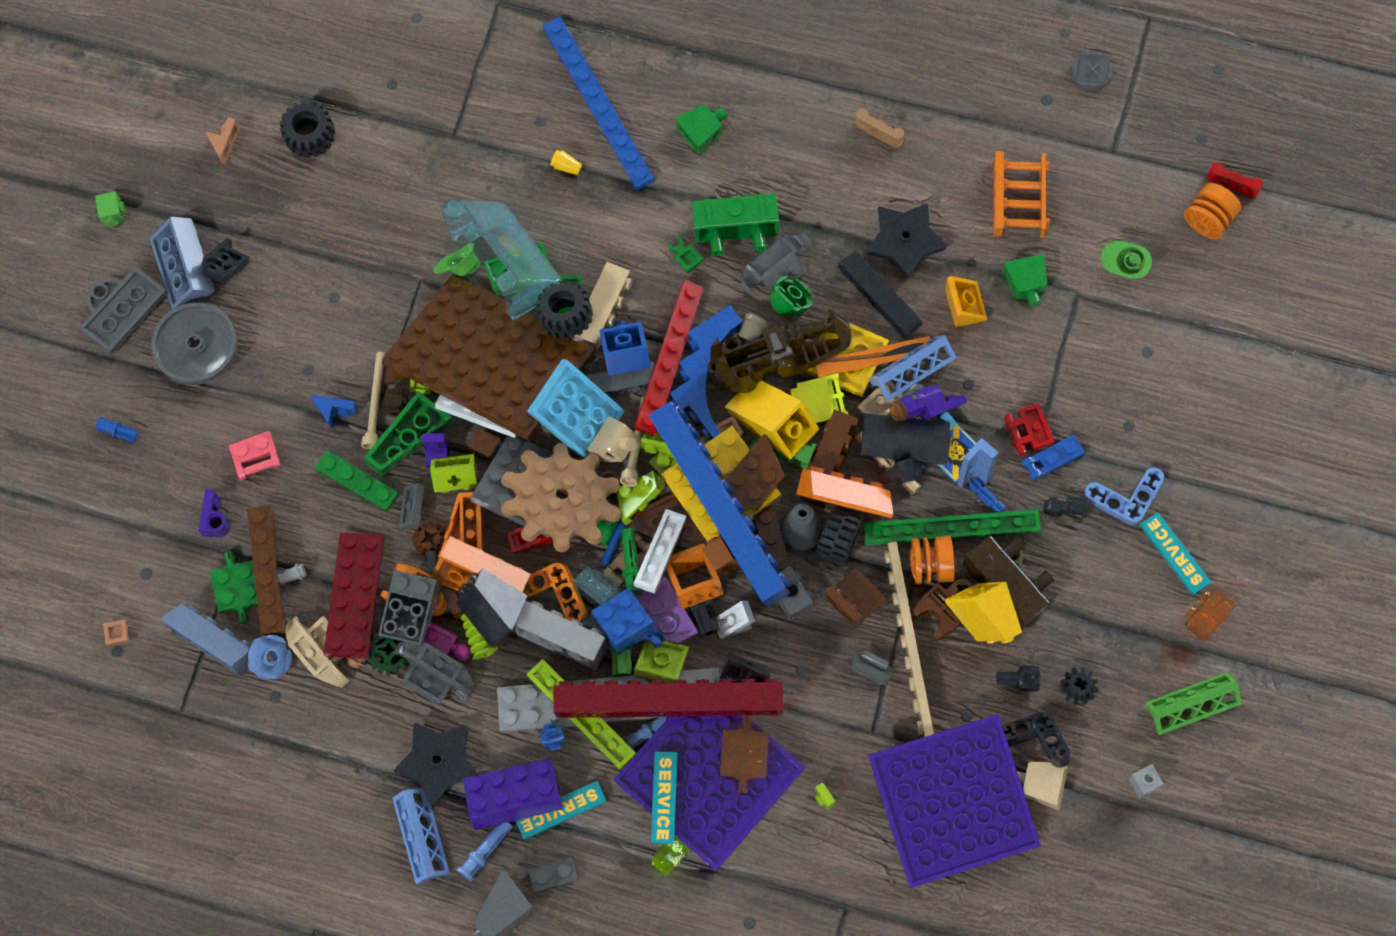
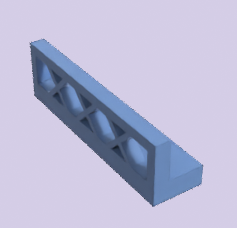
M945 335L935 336L868 379L872 386H879L885 400L890 401L957 357ZM944 346L948 357L943 360L937 359L938 349ZM924 358L931 360L929 369L926 371L919 369L921 360ZM907 369L914 371L912 380L909 382L902 380L904 371ZM889 380L897 381L895 391L889 393L885 386V383Z
M981 438L964 456L957 485L963 488L974 476L985 486L991 480L999 452Z
M423 788L403 790L392 797L415 883H424L431 878L450 874L431 803ZM420 794L422 800L421 807L415 803L413 795ZM421 815L428 821L427 828L421 825ZM427 837L434 843L433 850L426 844ZM433 858L439 862L440 871H434L432 866Z

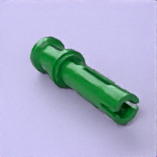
M627 528L621 530L625 563L622 575L625 578L626 589L629 588L634 596L643 594L644 590L634 587V581L640 570L637 562L635 530Z

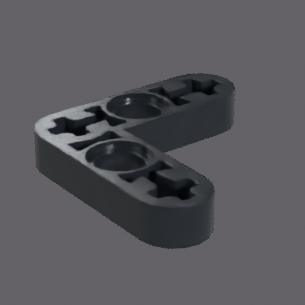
M1039 712L1002 725L1009 747L1038 738L1053 766L1061 768L1070 763L1069 748L1050 714ZM1040 722H1043L1044 724H1046L1047 729L1044 730V727H1043L1042 723H1040ZM1026 728L1027 732L1019 734L1016 730ZM1051 736L1057 738V740L1052 743L1045 741L1046 738ZM1057 749L1059 750L1060 755L1063 757L1060 758L1058 755H1056Z

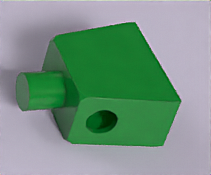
M702 105L676 117V128L700 156L722 135V124L720 122L727 118V114L722 107L711 112L706 105Z
M1044 254L1004 262L1002 271L1015 298H1027L1030 307L1040 305L1042 303L1040 294H1044L1047 289Z

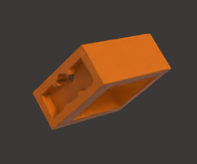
M704 543L671 555L666 566L667 575L682 609L723 595L717 572L713 569L702 550L705 547ZM706 565L712 579L681 589L676 578L677 575Z

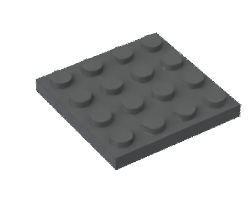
M507 436L473 492L470 501L525 526L526 521L523 517H508L501 512L502 504L515 498V492L503 486L501 477L509 471L514 473L525 472L526 468L521 461V455L526 450H533L542 458L552 457V452L518 436L515 438ZM560 491L556 494L559 499H566L568 495L566 496L564 493H560Z

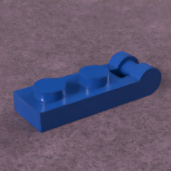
M1073 434L1051 447L1027 457L1021 463L1030 472L1031 480L1035 481L1083 456L1085 451ZM1039 462L1042 468L1037 469L1035 464Z

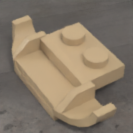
M891 380L885 383L889 393L895 391L896 386ZM916 383L915 385L911 386L906 392L917 386L919 383ZM878 387L856 408L863 416L864 413L900 417L896 410L895 402L903 394L900 393L890 401H886ZM862 432L855 437L860 444L862 441Z
M294 616L286 624L285 631L288 646L314 677L341 688L345 686L350 679L339 670L337 665L343 658L325 657L323 654L328 619L322 616L314 625L307 629L299 622L298 617Z

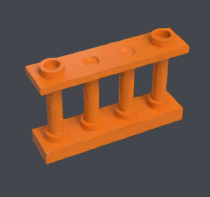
M1004 151L995 152L993 236L1001 237L1003 229H1007V227L1039 228V238H1044L1045 231H1049L1050 218H1046V173H1049L1050 161L1046 160V153L1041 154L1040 162H1011L1008 159H1004ZM1007 170L1039 171V181H1011L1004 178V172H1007ZM1007 189L1039 190V200H1007V197H1004V191H1007ZM1007 208L1039 209V220L1007 219V217H1004V210H1007Z

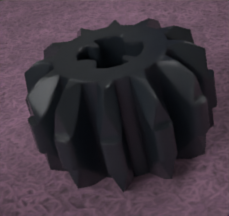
M1074 667L1072 668V674L1065 672L1064 676L1066 679H1062L1060 684L1065 686L1061 689V693H1068L1065 698L1066 701L1074 698V705H1077L1079 700H1081L1083 705H1086L1087 699L1094 700L1095 696L1093 693H1098L1099 688L1094 686L1098 683V679H1091L1094 674L1093 671L1085 674V667H1082L1079 673L1077 668ZM1077 682L1079 685H1084L1082 690L1079 687H1075Z

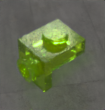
M674 836V845H662L657 850L651 863L658 871L668 877L673 869L688 855L690 849Z

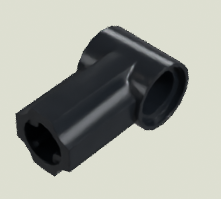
M711 599L689 607L691 614L695 617L702 637L710 636L720 631L712 610Z

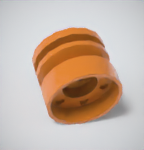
M1207 183L1197 194L1196 199L1185 210L1184 217L1190 227L1199 234L1210 239H1219L1224 234V231L1228 229L1229 223L1233 222L1240 213L1242 206L1238 198L1225 187L1215 183Z
M951 536L935 537L934 547H930L928 538L925 537L923 538V548H920L918 538H912L910 568L915 584H922V574H925L926 583H931L932 573H936L939 583L954 581V554Z

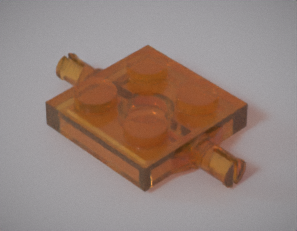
M743 715L742 729L723 730L720 776L739 779L737 793L742 794L743 785V794H747L748 780L754 778L766 779L769 732H756L752 730V716L748 715L747 719V716Z

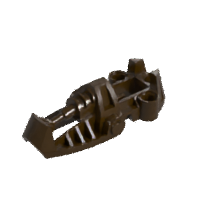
M829 309V316L822 322L799 326L798 322H794L792 325L786 324L784 327L780 323H776L761 329L763 338L743 345L739 338L730 337L722 343L721 347L717 338L711 345L710 362L707 364L715 389L719 391L749 393L756 388V383L762 381L763 375L777 370L780 376L789 377L815 367L850 346L851 329L849 322ZM826 332L835 333L837 339L806 344L804 341Z

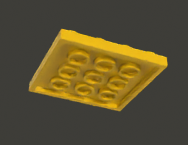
M733 426L704 444L711 454V457L708 458L709 461L713 460L722 472V475L719 476L720 479H726L750 451ZM678 463L661 473L662 478L708 542L714 537H722ZM776 488L758 511L743 507L745 510L742 513L743 516L747 515L748 518L754 516L782 497L781 493Z

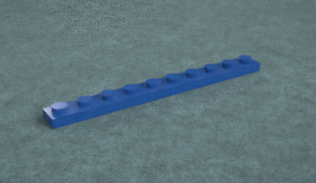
M561 16L543 24L546 35L636 191L655 182L651 171Z

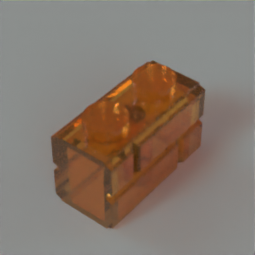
M1214 588L1211 593L1206 591L1198 600L1201 602L1200 606L1197 609L1192 607L1184 616L1187 618L1184 624L1185 627L1204 642L1236 606L1233 601L1225 597L1217 588Z

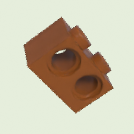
M722 537L710 539L706 543L707 546L702 548L713 569L718 573L728 576L741 567Z

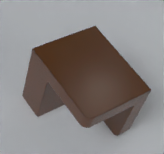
M478 427L467 446L472 454L477 456L480 453L490 458L496 448L500 449L502 443L499 438Z

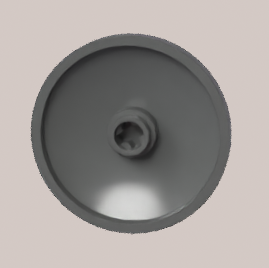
M187 303L172 309L159 321L152 336L151 348L156 364L167 377L182 384L197 385L214 380L228 369L237 352L238 337L233 323L222 310L206 303Z

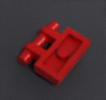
M1039 403L1019 409V419L1014 420L1012 413L1004 416L1006 429L1011 433L1013 438L1012 444L1014 449L1018 450L1020 456L1028 453L1025 447L1027 444H1031L1033 451L1054 444L1055 441ZM1023 426L1027 436L1021 437L1018 428Z

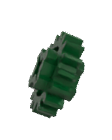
M374 633L375 640H371V655L367 659L368 662H372L370 665L374 670L378 667L377 672L380 675L385 671L389 677L391 671H394L396 675H399V669L401 668L406 671L405 664H411L408 662V659L393 652L390 653V656L386 653L390 652V648L395 650L397 646L396 639L379 636ZM376 656L384 658V664H381Z

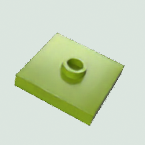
M664 641L660 647L655 648L652 642H644L634 669V675L652 680H663L664 683L673 684V680H679L689 653V646Z

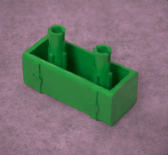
M776 193L692 201L696 243L711 242V254L713 256H721L725 253L723 241L753 238V250L755 252H764L767 250L765 237L779 236Z

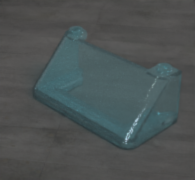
M454 199L440 206L449 233L455 241L458 237H463L470 243L482 235L508 270L498 278L497 284L503 293L507 305V314L513 321L536 307V301L539 300L538 296L540 293H544V288H550V284L555 283L556 285L559 284V281H562L505 203Z

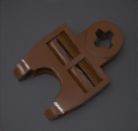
M958 579L945 590L937 583L921 598L912 611L911 617L914 620L925 615L937 617L940 623L939 629L931 638L935 642L942 640L962 625V622L946 604L945 599L957 594L958 589L963 591L973 585L966 579Z

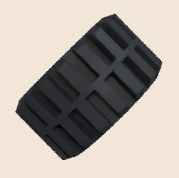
M306 100L301 101V104L294 103L293 108L288 107L286 109L287 114L283 113L281 116L280 131L292 153L296 152V155L300 157L304 154L305 158H310V155L317 157L320 152L324 154L326 152L325 148L332 146L330 141L334 142L335 139L334 124L327 109H323L320 103L316 105L314 101L307 103ZM306 124L318 125L316 130L310 134H298L299 129Z
M559 281V284L555 285V283H552L550 288H544V293H540L538 296L539 300L536 301V312L543 330L548 335L552 334L553 338L557 339L560 337L561 340H566V337L572 339L575 338L574 335L583 334L582 330H587L589 328L588 323H591L593 320V310L585 289L581 288L577 283L573 285L572 281H567V283ZM564 307H573L566 313H557V311Z
M836 505L831 511L817 546V556L841 566L846 563L860 532L863 515Z

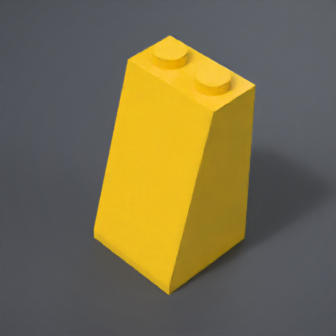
M763 381L757 382L756 388L749 393L738 392L725 406L731 417H735L737 423L758 438L765 434L771 447L790 460L819 430V427L802 401Z

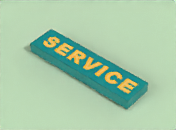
M1158 512L1139 525L1192 596L1211 584L1210 579Z
M655 752L651 844L674 845L677 752Z
M598 781L561 797L562 810L516 820L523 839L531 838L607 803Z

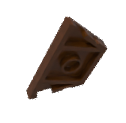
M765 434L725 479L734 492L731 494V497H736L743 507L758 511L785 479V475Z

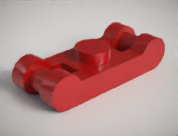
M1218 162L1211 165L1207 174L1208 181L1250 198L1257 197L1263 186V181L1260 178L1249 179L1239 172H1231L1224 169L1222 164Z

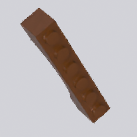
M269 505L247 509L261 635H277L281 638H286L285 629L287 621L277 570L274 513Z

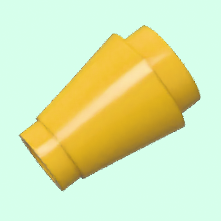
M556 150L550 163L556 170L575 175L579 174L583 165L563 150Z

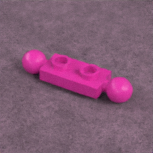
M430 622L422 643L426 642L448 656L452 651L454 657L460 661L468 659L471 654L470 647L467 644H456L458 640L456 635Z

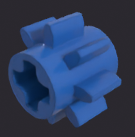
M554 722L544 724L545 730L539 732L543 748L549 747L551 752L561 749L560 743L565 742L562 727H555Z

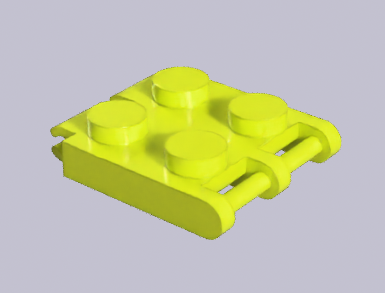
M839 373L797 383L798 388L790 390L793 397L802 401L815 423L828 421L834 409L839 411L837 398L841 412L848 414V411H845L842 399L844 394L841 392L838 378H840ZM831 380H834L837 394L834 393Z

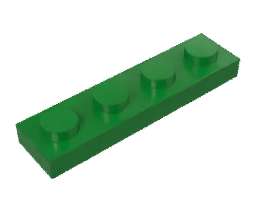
M327 450L315 466L316 471L386 512L389 511L399 496L396 490Z

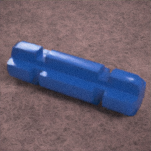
M976 478L970 483L969 488L974 493L977 492V496L988 507H992L991 510L994 513L1005 510V505L1001 501L998 502V498L986 486L983 487V483Z

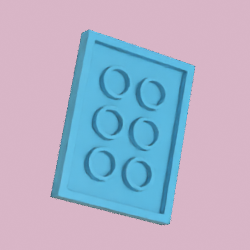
M562 359L527 412L579 457L584 459L591 454L587 448L608 416L619 420L624 410L567 359Z

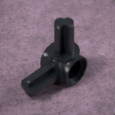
M913 458L894 463L891 469L879 472L877 479L881 484L894 481L903 484L919 479L918 476L924 473V469L927 466L921 462L914 461Z
M1034 665L1021 666L1018 672H997L996 683L998 685H1017L1018 689L1023 692L1039 691L1041 678L1039 667Z

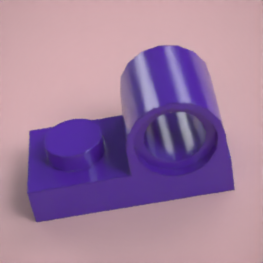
M444 433L422 434L426 467L431 466V459L449 457V442Z
M205 489L198 531L203 537L219 538L228 534L230 524L223 514L216 512V510L220 509L221 500L217 493L210 489ZM217 521H222L220 527L213 528Z

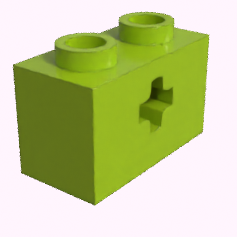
M474 454L431 459L430 472L434 493H447L460 489L470 490L478 486V473Z

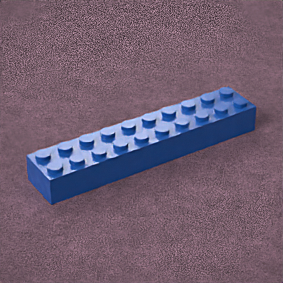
M670 401L649 414L650 419L761 601L769 607L790 594L788 587L791 585L782 572L778 573L776 570L779 565L770 553L766 554L767 545L759 534H754L753 531L757 529L747 515L743 516L742 513L745 510L736 497H731V494L734 493L732 488L724 478L720 479L719 476L722 475V472L713 460L709 461L708 458L711 457V454L701 441H697L700 436L690 423H686L689 418L684 410L681 409L679 404L675 406Z

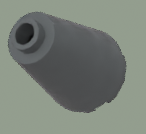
M807 504L796 505L783 517L780 525L783 540L790 547L797 550H807L814 547L819 542L824 529L821 517Z

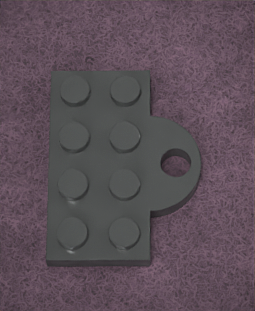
M136 266L122 282L115 278L101 279L95 282L87 293V305L92 314L79 329L112 355L168 292ZM106 289V293L102 297H96L98 290Z

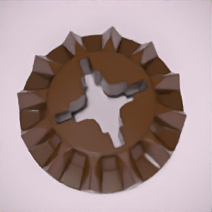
M430 521L429 523L421 524L414 531L412 539L415 549L424 556H427V551H435L438 555L444 543L445 529L439 524ZM426 532L431 536L435 535L433 538L434 546L429 541L424 542L427 539Z

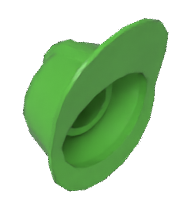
M1116 240L1108 243L1101 252L1103 266L1107 271L1116 275L1138 279L1149 273L1152 267L1151 254L1146 248L1137 244Z
M469 243L462 249L444 257L435 265L433 272L435 274H442L451 271L461 277L473 273L481 265L473 251L474 243Z

